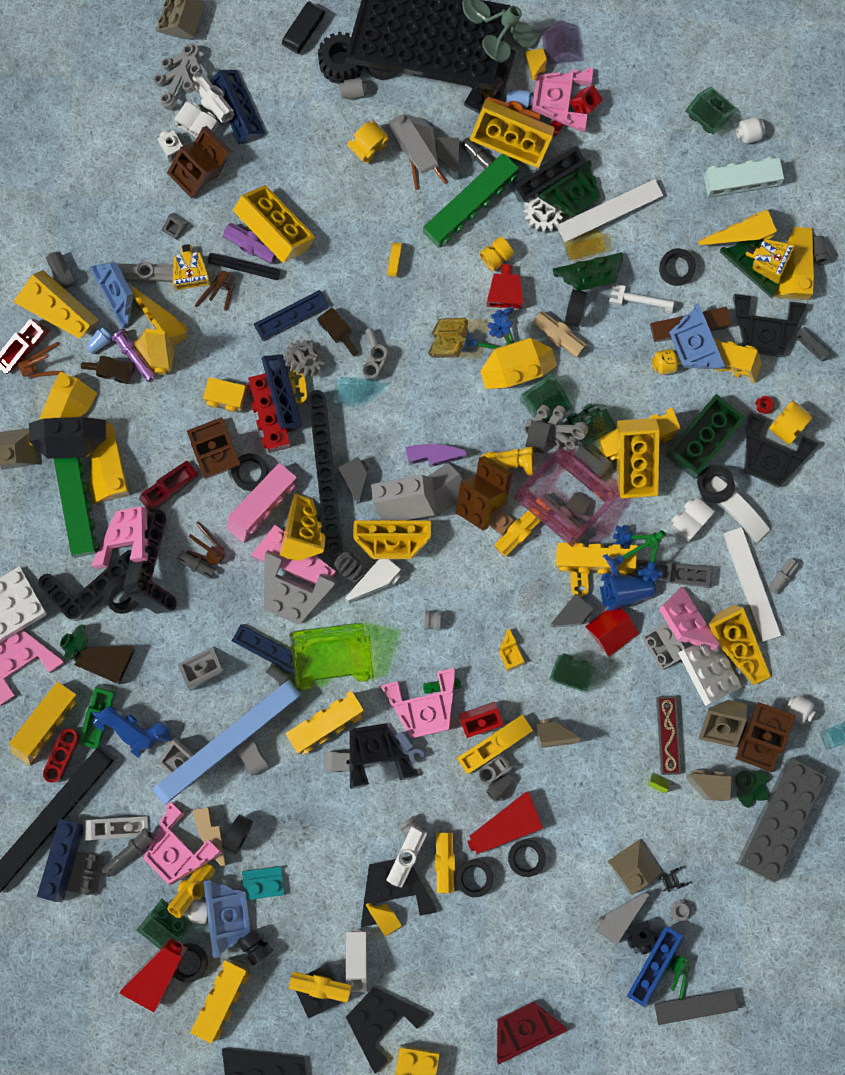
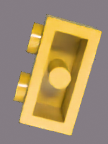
M208 377L203 400L207 403L208 407H224L226 411L236 413V411H242L247 389L245 385Z

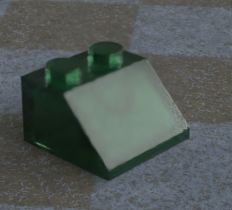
M711 86L698 93L685 110L689 114L690 119L701 124L702 128L712 135L718 132L738 111L735 106Z
M552 373L525 391L520 397V401L533 418L536 417L537 410L541 405H546L550 409L549 415L542 419L546 424L557 406L564 407L566 412L573 408L563 387Z

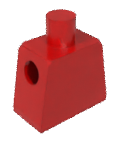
M504 264L501 266V274H493L486 307L510 308L514 306V309H522L520 275L512 274V265Z

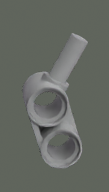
M369 328L365 332L371 344V351L362 368V372L366 381L375 382L387 361V350L383 345L378 344L373 329ZM376 352H382L384 356L380 359H377L374 357V354ZM372 368L376 370V373L370 376L366 371Z
M252 736L236 748L238 755L243 760L251 776L269 767L262 753L259 752V748Z

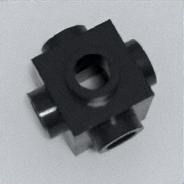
M648 921L628 927L627 933L629 937H627L629 948H633L635 954L641 953V955L650 953L656 944L657 936L655 931L651 930Z

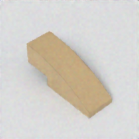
M210 808L193 810L195 824L203 843L208 839L211 840L222 851V854L214 859L220 866L227 865L225 850L222 848L221 826L213 827Z

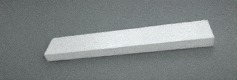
M654 179L558 224L557 228L564 242H567L659 199L663 194Z
M742 527L723 533L761 642L781 636Z

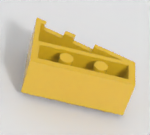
M713 338L725 365L724 369L713 370L733 372V376L737 378L743 375L751 378L750 382L756 383L762 365L758 350L752 346L746 345L742 347L731 341L724 343Z

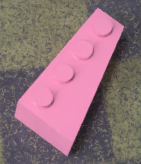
M279 463L229 515L226 529L244 543L255 532L262 521L269 517L274 507H278L282 503L283 497L295 489L297 477Z
M274 525L251 554L252 558L265 563V553L267 550L280 555L284 531ZM315 555L300 561L283 557L279 568L316 585L320 574L333 579L337 575L334 569Z

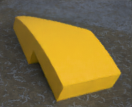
M510 629L506 631L499 652L507 672L525 664Z
M372 903L366 904L384 936L389 935L402 926L393 910L389 909L387 904H382L381 906H373Z

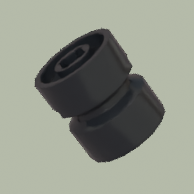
M259 928L237 942L242 952L248 953L247 959L252 966L274 951L268 942L263 941L264 936Z

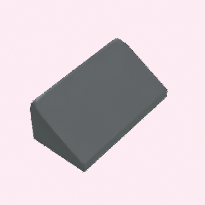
M805 327L801 328L795 335V338L820 361H823L831 353Z

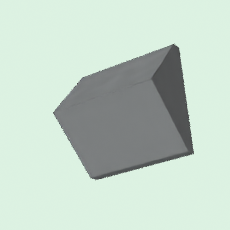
M449 463L429 475V477L433 478L435 507L438 515L457 503L462 478Z
M213 647L178 664L185 684L190 691L226 674Z
M174 738L158 760V763L171 774L195 754L182 742Z

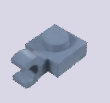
M401 731L395 735L399 745L409 756L411 763H416L413 758L415 753L419 754L421 758L424 757V753L420 749L413 748L411 745L413 740L408 733L404 734Z

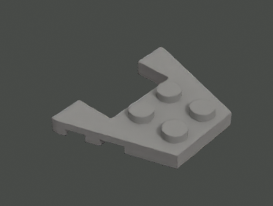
M267 550L264 563V610L299 625L335 585L337 580L320 574L314 590L278 575L283 556Z

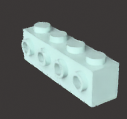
M768 157L763 159V161L749 160L739 165L731 163L726 167L720 168L719 166H712L706 170L704 180L707 195L712 197L780 186L784 176L780 158Z

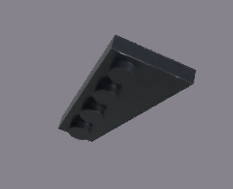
M222 1049L225 1075H306L304 1057Z

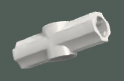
M204 73L198 77L193 76L191 78V81L195 84V90L202 98L201 104L205 108L212 110L222 123H226L234 117V110L223 98V91L219 87L212 85Z
M411 826L386 881L402 888L412 865L415 863L427 832L418 827ZM409 852L412 855V859L404 861L401 855Z

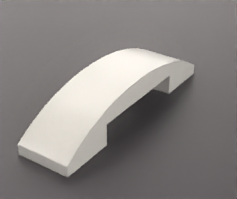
M715 476L705 488L709 492H719L727 486V483L718 476ZM735 490L728 500L719 503L756 543L770 531L762 518Z

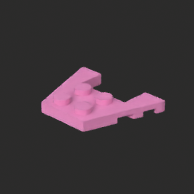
M586 68V71L579 72L578 70H571V73L564 74L556 72L537 75L532 111L578 131L585 132L587 114L568 112L572 84L591 86L593 68Z
M139 506L115 512L92 562V567L96 569L109 567L112 549L133 545L130 560L140 562L148 559V554L145 552V547L148 546V539L145 538V531L147 530L146 508Z
M23 629L0 643V706L15 697L5 679L37 657L40 658L49 673L64 664L63 660Z
M455 668L437 672L441 692L403 701L398 681L381 685L383 692H385L411 738L450 730Z
M170 801L166 807L168 809L165 816L159 822L160 827L156 835H154L156 841L149 844L143 859L167 884L173 885L221 855L222 851L208 839L195 854L172 831V828L182 818L184 813Z

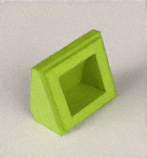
M653 772L647 786L666 793L669 789L670 780Z

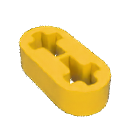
M392 243L387 276L397 277L402 243Z
M290 371L288 375L294 396L297 395L296 389H300L301 395H304L300 401L295 398L297 405H303L307 401L305 377L300 373L298 376L302 378L299 379V385H295V380L291 378L294 377L297 371Z
M571 569V592L573 595L576 594L582 598L586 596L589 590L588 574L581 573V578H577V572ZM578 581H581V586L585 587L582 594H578V591L574 589L578 586Z

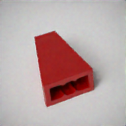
M529 791L523 793L469 835L470 840L467 842L471 852L475 851L476 854L543 829Z
M170 938L127 981L119 994L154 1013L161 1004L188 947Z

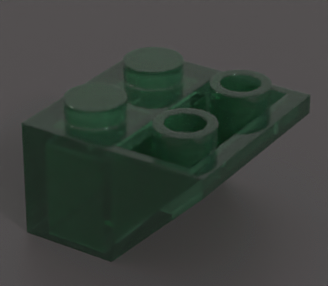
M595 403L585 405L582 411L569 415L566 418L567 420L563 422V425H575L579 422L587 424V435L581 440L577 439L578 445L584 448L616 428L607 409Z
M563 653L555 658L548 680L585 693L596 667H593L592 663L586 660H573L574 657L569 654Z
M161 898L136 930L159 949L170 938L180 942L193 924L184 915L181 918H177L167 909L169 903Z

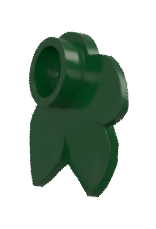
M84 624L77 626L72 634L66 633L60 641V647L65 651L64 656L68 660H73L76 652L83 650L88 643V637L83 634L85 630Z
M741 771L735 776V785L738 788L737 797L742 805L750 808L753 799L758 801L769 799L768 791L764 784L770 777L763 771H754L752 773ZM743 777L748 780L746 785L741 783Z

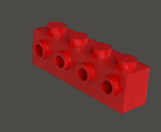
M263 373L249 377V384H246L249 395L253 394L254 401L251 402L253 412H258L259 419L256 420L258 430H262L264 437L261 438L263 448H267L269 453L290 448L291 445L286 429H280L266 374Z

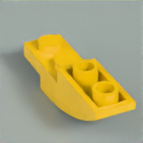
M522 714L457 757V760L468 775L531 733L533 729Z

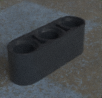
M308 1L286 32L281 44L294 53L299 54L323 19L325 10Z

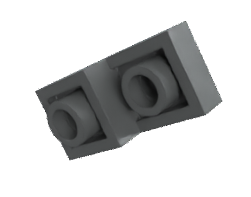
M531 420L525 447H533L534 452L543 453L550 424L540 420Z

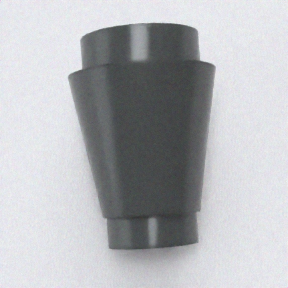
M824 236L814 237L813 261L817 265L829 263L831 253Z
M506 773L490 784L486 793L492 800L498 802L504 798L515 781Z

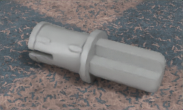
M790 558L783 568L776 572V577L767 588L773 593L778 594L786 581H790L789 577L798 567V562Z

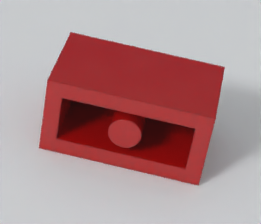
M496 701L459 714L466 738L503 726Z

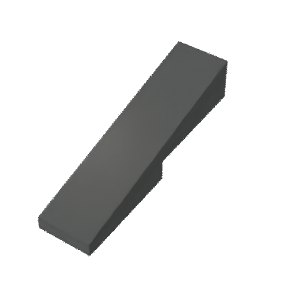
M636 559V569L633 571L632 576L644 577V575H638V569L642 565L647 566L649 560ZM656 561V567L660 568V571L663 572V577H658V581L655 582L703 588L711 587V567Z
M735 990L659 1002L654 1005L658 1025L738 1011Z

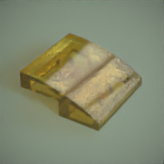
M598 227L567 242H564L561 236L569 261L605 251Z
M439 319L431 333L435 340L428 354L432 358L459 357L466 340L468 319Z

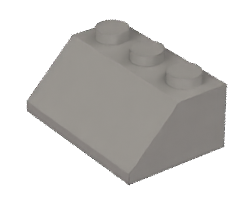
M418 475L371 484L373 504L381 520L408 521L436 516L432 477Z

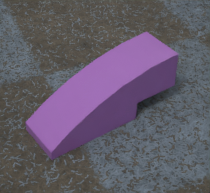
M421 444L405 447L409 465L428 460L429 467H434L464 459L467 456L465 450L446 445Z

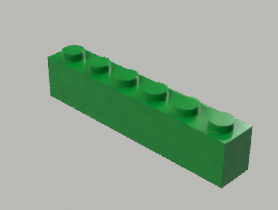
M501 154L423 226V233L438 248L441 245H447L455 232H461L468 220L472 221L475 219L482 207L484 209L488 207L495 195L499 196L505 190L504 187L508 183L512 184L518 178L519 167L505 154Z
M79 458L54 459L71 556L78 558L97 554L96 548H99L97 537H94L95 522L93 518H90L89 511H92L91 501L87 500L86 497L89 489L87 481L83 480V474H85L84 464L80 463Z

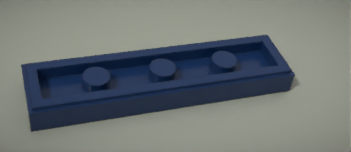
M318 290L254 323V327L261 340L264 341L327 309L329 305L322 292Z
M240 624L232 639V642L274 663L299 678L309 661Z

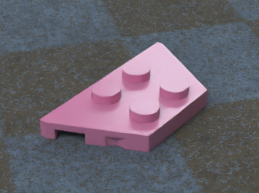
M680 587L659 609L678 641L690 642L697 646H701L703 643L710 645L712 650H716L720 646L684 587Z

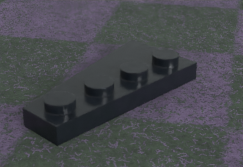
M511 48L509 58L504 62H498L496 75L502 78L504 85L493 98L502 101L516 51ZM472 88L464 102V106L480 114L486 99L481 94L480 88Z

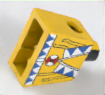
M765 239L760 248L749 245L746 256L754 258L753 269L779 284L793 254L794 245Z
M190 244L182 245V255L174 256L173 286L175 291L210 285L200 252L193 253L192 245Z

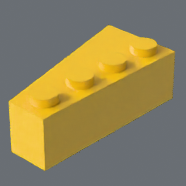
M44 270L33 274L13 301L79 339L88 335L99 322L96 316Z
M673 407L667 409L666 414L662 416L656 413L649 417L656 418L659 442L668 443L673 441L681 429ZM616 429L597 438L602 456L606 457L610 462L617 460Z
M557 543L555 568L559 569L560 572H571V569L578 570V573L590 574V571L598 572V575H603L604 573L611 572V566L604 560L603 555L608 554V556L613 558L620 555L623 556L635 549L637 545H630V549H623L621 545L616 544L604 548L601 544H589V547H585L583 543ZM637 552L624 559V562L618 565L620 574L628 575L633 573L636 569Z
M57 681L9 742L11 753L30 766L44 745L51 739L56 728L60 727L64 722L67 712H71L76 706V694Z
M352 690L346 694L347 697L344 699H337L329 705L328 709L320 710L310 720L303 721L285 733L298 754L301 752L303 755L313 750L312 746L317 742L321 745L330 739V734L334 732L339 734L344 731L346 724L351 721L355 724L363 719L362 715L365 712Z
M230 958L224 960L222 964L223 969L217 975L214 987L209 992L205 1006L202 1007L190 1032L211 1044L214 1040H219L223 1032L221 1025L223 1021L228 1022L232 1011L229 1009L233 1002L237 1003L241 995L239 989L242 984L246 985L251 975L248 973L250 968Z

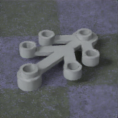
M194 43L184 46L182 52L172 59L166 57L161 61V66L167 71L171 70L179 62H181L180 66L164 75L157 74L154 76L153 81L159 87L174 78L168 92L164 93L160 98L161 105L167 110H171L177 105V99L174 95L182 79L184 82L182 87L187 93L195 90V84L191 81L187 70L189 62L191 64L190 72L195 77L200 76L203 72L197 61L199 48Z
M546 405L540 406L534 419H528L524 423V432L527 435L531 420L542 421L543 418L549 415L550 409ZM557 406L547 423L550 424L549 433L553 437L548 434L546 441L553 448H559L563 442L567 448L574 449L578 444L577 439L581 440L587 435L588 426L584 422H579L575 425H557L558 420L562 419L566 414L564 407ZM562 433H571L573 436L566 437Z

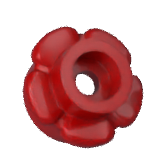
M768 396L758 398L755 402L756 410L759 413L769 414L774 407L773 400Z

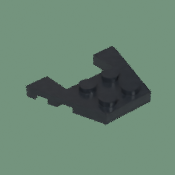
M734 294L733 302L743 347L746 345L752 346L758 350L759 354L782 357L807 304L790 301L787 320L749 315L751 296Z
M750 413L748 416L744 473L779 488L819 443L803 436L795 453L759 438L766 419Z
M386 723L353 728L349 731L350 789L369 785L364 766L395 762L400 781L419 776L416 769L413 770L408 763L410 760L407 755H403L399 749V743Z
M408 857L402 858L404 861H409ZM396 859L369 864L361 927L377 924L366 907L367 903H372L373 906H376L375 903L416 895L420 916L437 913L436 907L413 866L401 888L386 881Z
M373 987L347 1014L346 1019L373 1072L376 1074L388 1061L374 1046L377 1040L401 1015L418 1029L429 1017V1014Z

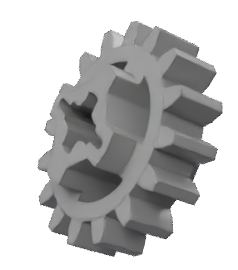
M296 340L295 344L291 342L284 353L285 365L291 366L290 371H297L296 375L302 373L304 377L307 374L311 377L314 376V373L319 374L320 370L324 367L326 357L323 356V351H318L319 346L314 347L313 342L307 344L306 340H303L302 343Z

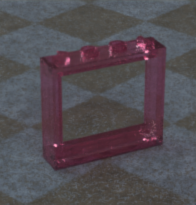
M560 446L517 490L514 499L573 547L610 508L618 494L612 490V487L606 485L598 475L593 474L582 462L576 460L570 452H567ZM556 462L605 502L579 531L530 491L535 483Z

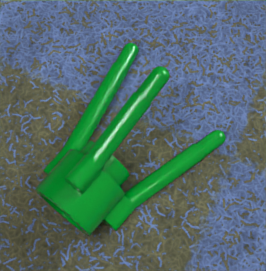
M676 955L665 975L673 967L672 971L676 973L671 991H675L680 975H683L679 999H683L691 961Z

